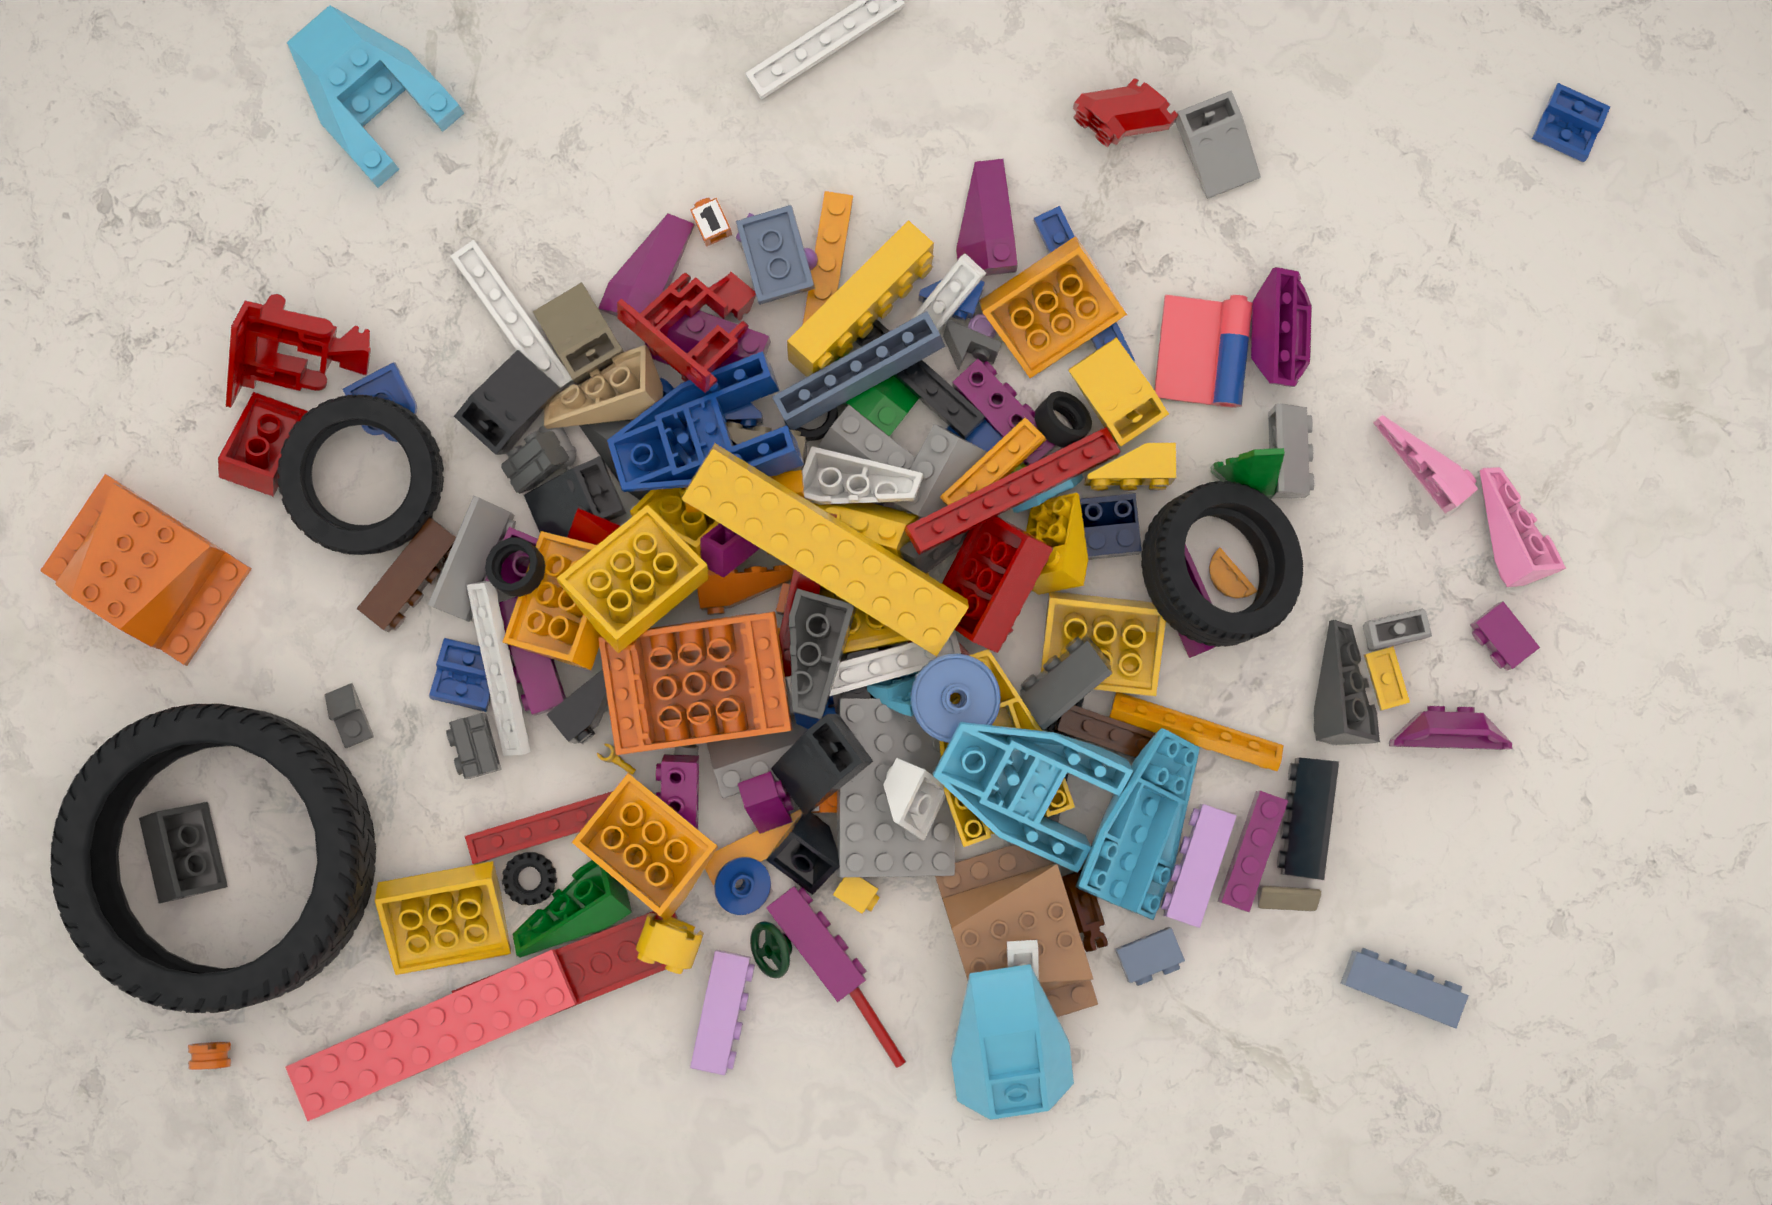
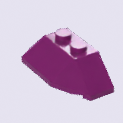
M1278 267L1272 268L1253 299L1251 359L1269 384L1295 387L1298 379L1304 374L1310 364L1312 305L1306 289L1300 281L1299 271Z
M1427 706V711L1419 712L1389 740V747L1512 749V742L1484 713H1475V707H1457V712H1445V706Z

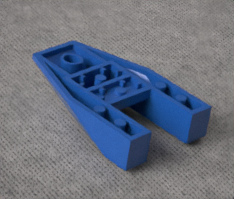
M763 351L714 370L711 374L717 378V382L706 393L690 380L679 384L610 437L607 442L622 491L632 492L688 487L714 443L769 477L777 476L804 465L797 441L787 425L735 446L732 444L723 413L780 391L772 366Z

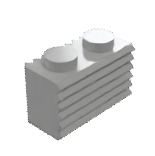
M1423 608L1369 620L1363 625L1369 651L1432 637L1427 613Z

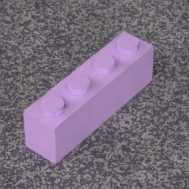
M1200 804L1199 809H1193L1188 825L1193 826L1190 836H1184L1179 853L1183 854L1180 865L1175 864L1170 881L1174 882L1171 893L1166 892L1162 901L1161 909L1165 910L1163 916L1200 928L1237 815L1204 804Z
M715 950L690 1068L720 1075H726L727 1069H733L737 1053L731 1051L734 1039H740L743 1025L742 1022H738L740 1010H746L749 997L748 993H744L746 981L752 982L755 964H750V956Z

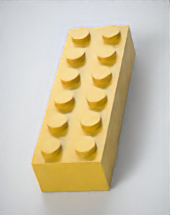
M908 220L787 340L788 361L808 377L834 363L839 357L843 358L848 355L853 349L852 344L857 338H865L873 329V322L879 317L881 319L885 318L893 309L892 304L899 297L901 299L905 298L912 290V284L918 278L924 279L933 268L934 242Z

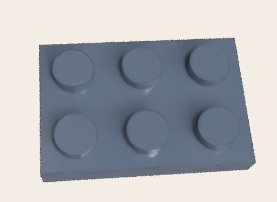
M792 205L736 221L759 305L815 289Z

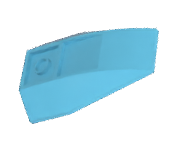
M1163 728L1152 737L1132 763L1131 767L1134 771L1121 795H1113L1091 845L1092 848L1088 853L1076 888L1111 904L1154 920L1175 866L1200 747Z
M1031 964L969 974L951 1056L955 1090L959 1103L990 1120L1049 1111L1074 1084L1069 1039Z

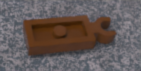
M1079 870L1078 873L1073 872L1061 877L1078 931L1084 934V949L1086 952L1097 950L1096 945L1097 948L1108 946V941L1105 934L1099 928L1105 925L1097 897L1076 888L1082 871Z

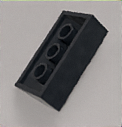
M1299 757L1295 758V763H1290L1288 780L1292 781L1291 792H1287L1285 800H1288L1286 810H1289L1288 819L1283 821L1281 826V839H1285L1284 850H1279L1277 857V868H1281L1280 874L1324 880L1339 761Z

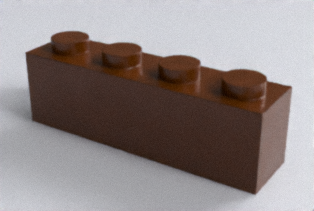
M430 517L357 607V610L384 631L397 630L406 618L404 613L410 606L414 608L423 598L424 594L422 591L428 583L432 585L440 577L442 572L440 568L446 562L456 537Z

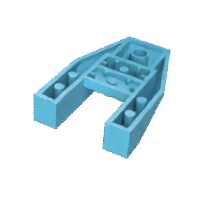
M331 5L287 42L321 125L377 188L393 176L399 168L363 126L406 90L442 132L464 114L454 98L408 49Z
M960 722L933 772V776L999 838L1078 873L1092 848L1086 835L1044 817L1065 775L1070 773L1120 796L1134 770L1126 758L1102 747L1054 732Z

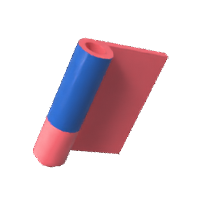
M1173 295L1164 296L1154 388L1160 399L1230 408L1242 407L1253 304L1247 301L1248 297L1231 295L1230 299L1218 302Z

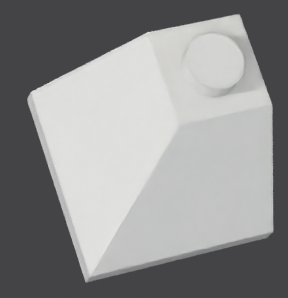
M896 758L893 766L889 768L883 784L893 821L924 841L945 799L943 784L926 770Z

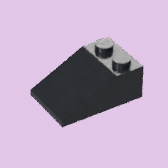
M603 669L546 714L570 743L576 744L578 742L584 744L596 734L593 729L599 725L608 706Z

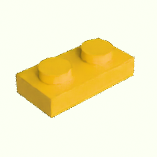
M1394 646L1364 654L1380 711L1410 703Z

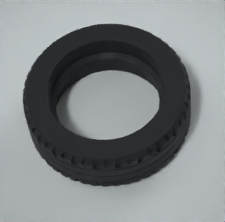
M339 396L318 404L316 408L310 409L301 417L300 421L295 423L288 433L289 437L285 439L280 452L282 456L278 460L277 474H279V478L277 480L279 493L283 496L281 499L287 514L291 515L293 523L313 542L319 543L326 549L349 555L382 553L398 548L412 540L426 521L433 517L432 514L436 511L441 499L440 493L443 491V460L439 454L440 449L436 440L431 435V431L422 420L418 419V416L407 408L393 401L375 396ZM356 425L373 426L395 438L407 455L411 472L409 490L400 507L386 519L369 525L350 524L331 515L320 503L312 482L313 463L321 445L337 431Z
M1215 481L1202 484L1164 505L1148 526V531L1145 534V540L1142 545L1143 551L1141 552V567L1145 587L1158 613L1181 635H1185L1190 640L1200 644L1204 643L1208 646H1233L1270 632L1274 627L1280 625L1293 610L1303 582V558L1300 543L1286 515L1271 499L1258 490L1245 484L1242 485L1231 481ZM1212 516L1229 522L1246 537L1254 550L1259 567V585L1253 603L1242 611L1232 613L1214 606L1200 594L1190 578L1185 561L1186 537L1191 525L1203 517Z

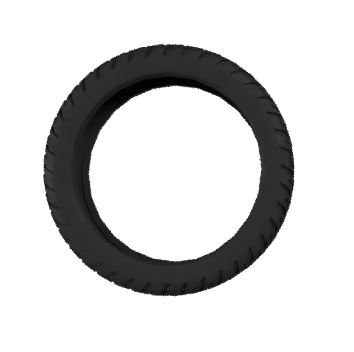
M190 704L171 707L155 714H149L117 732L89 757L79 773L74 777L60 806L52 836L50 871L54 888L53 894L57 908L61 912L60 917L75 946L84 954L85 960L95 970L99 971L103 978L114 986H118L119 990L134 998H139L142 1002L157 1007L162 1006V1009L185 1011L186 1013H218L230 1011V1009L237 1010L281 997L286 992L289 993L301 987L305 981H309L321 973L324 967H327L340 954V950L352 938L354 930L357 929L364 915V909L367 907L376 870L374 865L376 862V843L374 841L373 821L370 818L371 815L367 801L349 768L327 743L308 729L287 718L266 711L226 704ZM224 746L239 747L265 759L290 781L307 808L315 831L317 854L312 892L299 920L273 948L256 960L233 968H218L194 964L167 951L148 935L130 910L121 884L119 848L124 823L137 796L153 777L179 758L206 748Z

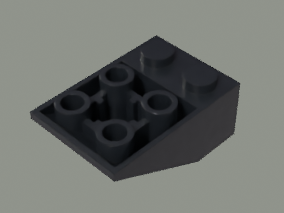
M517 350L470 395L454 417L495 455L507 454L559 392L561 387L520 350Z
M600 456L578 465L524 494L539 532L543 531L566 538L578 508L608 521L626 514L605 462Z
M826 714L789 748L772 766L771 770L778 780H781L782 785L802 813L807 816L870 765L873 760L839 714Z

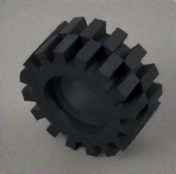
M536 852L518 854L512 860H509L506 868L503 869L502 885L505 887L504 891L510 896L512 901H516L518 904L529 906L542 903L555 890V883H557L556 869L552 866L550 859L545 858L542 854ZM526 867H533L540 874V884L534 890H526L519 884V874Z

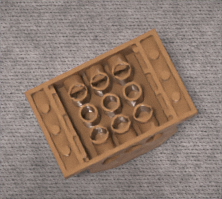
M1014 844L956 862L955 876H935L967 981L970 973L1007 968L1008 941L1037 940L1039 982L1056 1016L1060 1017L1098 1005L1091 982L1093 980L1092 972L1058 864Z

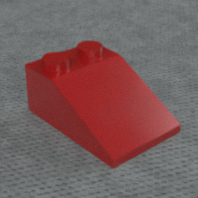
M253 392L218 457L219 478L274 497L279 487L277 468L278 460L282 456L280 452L284 445L283 443L289 437L288 433L295 423L300 421L301 417L308 411Z

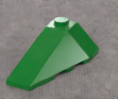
M1284 448L1254 449L1239 454V457L1227 458L1226 465L1223 462L1213 463L1210 467L1211 473L1222 482L1231 481L1242 485L1245 484L1271 498L1275 494L1285 451Z
M593 860L589 861L572 874L574 880L563 891L558 888L552 894L554 899L545 909H537L512 934L516 955L521 958L610 927L632 913L627 890Z

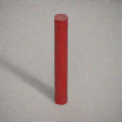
M857 987L849 993L895 1067H900L906 1062L860 988Z

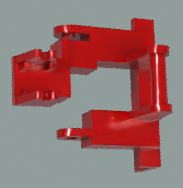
M732 272L710 287H707L696 277L690 282L691 276L684 273L641 313L637 312L623 299H620L617 302V319L648 344L652 355H658L681 374V379L684 382L690 380L706 393L717 382V378L711 373L738 349V340L746 333L749 325L742 321L730 333H727L717 325L688 353H685L667 337L668 330L685 314L691 318L705 304L723 319L732 312L733 316L741 321L743 315L749 313L756 293Z
M280 294L269 296L264 305L245 300L231 325L226 407H232L242 386L254 389L256 380L301 391L302 388L314 391L323 390L327 386L325 374L331 361L339 362L340 368L366 376L371 353L370 330L365 329L363 333H359V327L354 326L343 337L337 338V327L333 326L329 320L284 310L286 300ZM280 342L297 346L298 352L321 357L320 371L307 369L308 359L277 353Z

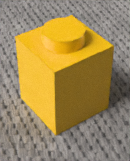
M844 877L833 893L835 897L863 914L865 909L871 912L880 898L876 895L879 888L862 877Z

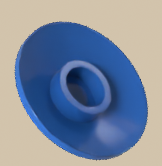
M739 857L729 861L721 868L715 880L714 892L717 902L724 910L734 915H747L756 911L765 903L770 893V875L766 867L756 859ZM739 879H742L743 883L741 887L736 888V882Z

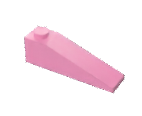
M1382 415L1373 422L1445 514L1459 506L1478 490L1475 485L1477 481L1469 470H1463L1458 464Z
M1500 467L1481 469L1480 477L1494 560L1499 569V576L1506 586H1525L1566 569L1549 535L1543 537L1534 525L1537 518L1532 512L1529 514L1520 505L1521 496Z

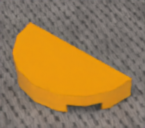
M1219 547L1212 556L1209 565L1210 579L1215 588L1223 595L1235 599L1246 598L1256 593L1257 589Z

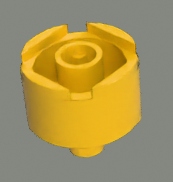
M649 913L636 946V950L639 952L637 958L650 964H654L655 961L665 964L666 970L676 974H682L684 969H691L704 933L701 930L697 934L694 933L695 926L673 917L669 920L664 918L657 920L655 919L656 914Z

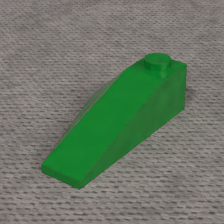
M891 376L843 404L846 407L850 405L886 435L890 436L919 398L897 378Z

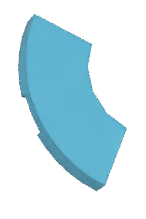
M1080 474L1012 509L1014 513H1019L1038 506L1046 500L1074 488L1082 481L1083 476Z

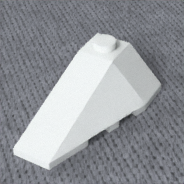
M813 446L802 470L804 498L809 502L821 505L915 501L923 479V473Z

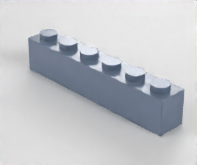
M926 311L772 396L789 428L796 430L946 346Z

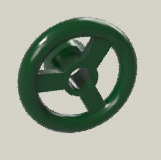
M767 921L757 923L752 929L750 936L753 958L765 975L774 979L781 978L789 969L790 955L792 953L791 940L774 924ZM765 930V943L760 948L759 936ZM766 956L768 959H771L778 969L774 970L769 967L763 957Z

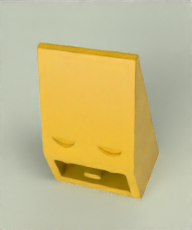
M1114 338L1068 369L1104 428L1107 427L1114 441L1120 447L1169 415L1155 390L1117 338Z
M1145 443L1089 473L1084 480V486H1091L1092 491H1105L1110 486H1120V490L1130 491L1137 490V486L1149 485V490H1166V486L1171 485L1176 479V443Z
M1076 492L1050 498L1042 504L1030 508L1026 532L1053 547L1048 562L1044 565L1032 591L1041 595L1084 586L1088 553L1079 494Z

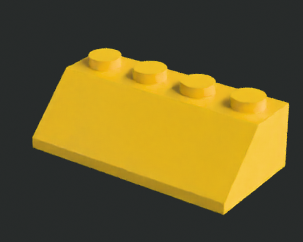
M813 503L828 513L837 514L838 520L901 559L903 557L900 549L910 542L904 529L907 525L919 520V516L874 503L822 505Z

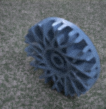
M946 654L929 661L915 676L916 679L912 683V691L910 693L912 714L916 718L917 724L929 736L949 743L960 722L992 725L1000 708V689L994 674L980 660L964 654ZM958 693L960 695V702L958 704L951 703V694Z

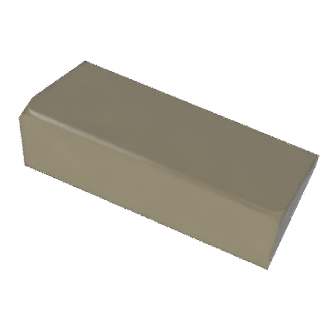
M1258 887V908L1316 911L1321 898L1320 889Z

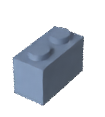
M1171 927L1115 948L1127 981L1129 983L1135 982L1137 986L1152 981V974L1163 971L1164 975L1179 970V963L1185 961Z

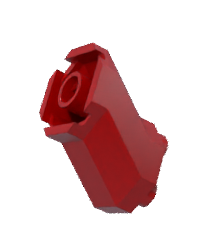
M1136 78L1126 87L1082 93L1073 105V109L1076 112L1073 117L1074 120L1081 127H1089L1096 133V139L1106 147L1111 143L1117 145L1126 136L1169 130L1176 122L1178 114L1175 110L1170 114L1167 110L1170 106L1167 99L1145 82L1138 86L1139 80Z

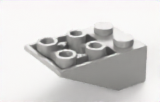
M1232 90L1177 112L1176 126L1207 199L1261 177L1246 126Z

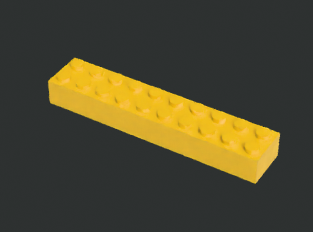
M714 443L682 495L681 500L936 657L969 608L968 599Z

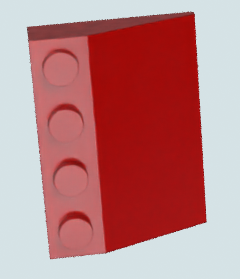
M999 516L970 529L942 582L943 585L968 599L969 608L954 630L971 642L998 653L1006 641L1016 618L1019 616L1027 597L1033 590L1044 565L1048 562L1053 547Z

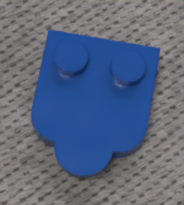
M395 362L342 389L345 395L375 396L398 403L415 415L417 413V403ZM361 425L364 431L370 435L384 434L388 440L398 442L390 434L379 428Z

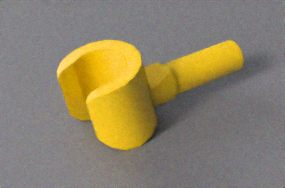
M604 744L610 748L611 754L609 757L604 758V756L597 753L598 758L608 763L613 762L633 775L636 769L616 755L615 747Z

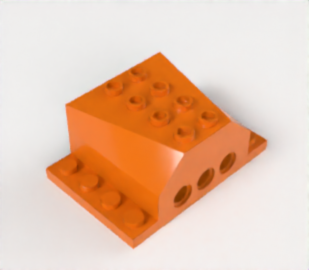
M105 474L40 571L55 580V584L69 597L116 628L152 648L162 650L187 666L252 568Z
M775 611L649 628L619 654L603 637H598L616 755L793 730Z

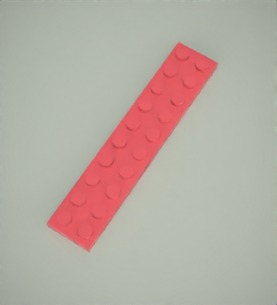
M552 949L290 1064L285 1068L306 1119L310 1121L577 1004L557 954Z

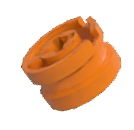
M208 1042L188 1045V1053L191 1054V1060L188 1061L189 1069L202 1070L230 1067L231 1059L228 1058V1051L231 1050L230 1042Z

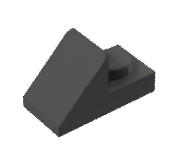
M948 320L943 335L958 370H960L967 352L972 354L975 359H979L982 362L989 361L994 364L1002 344L1000 341L951 320Z
M353 683L325 694L329 719L335 722L345 748L374 737Z

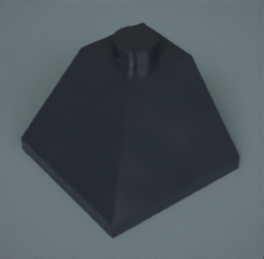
M811 812L807 816L802 813L795 820L766 859V861L812 895L840 867L838 851L830 826Z

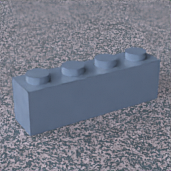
M1362 948L1361 953L1352 951L1341 984L1457 1029L1469 996L1461 992L1462 986L1445 980L1444 985L1433 981L1435 976L1419 969L1416 974L1405 970L1406 964L1391 958L1389 963L1378 960V953Z

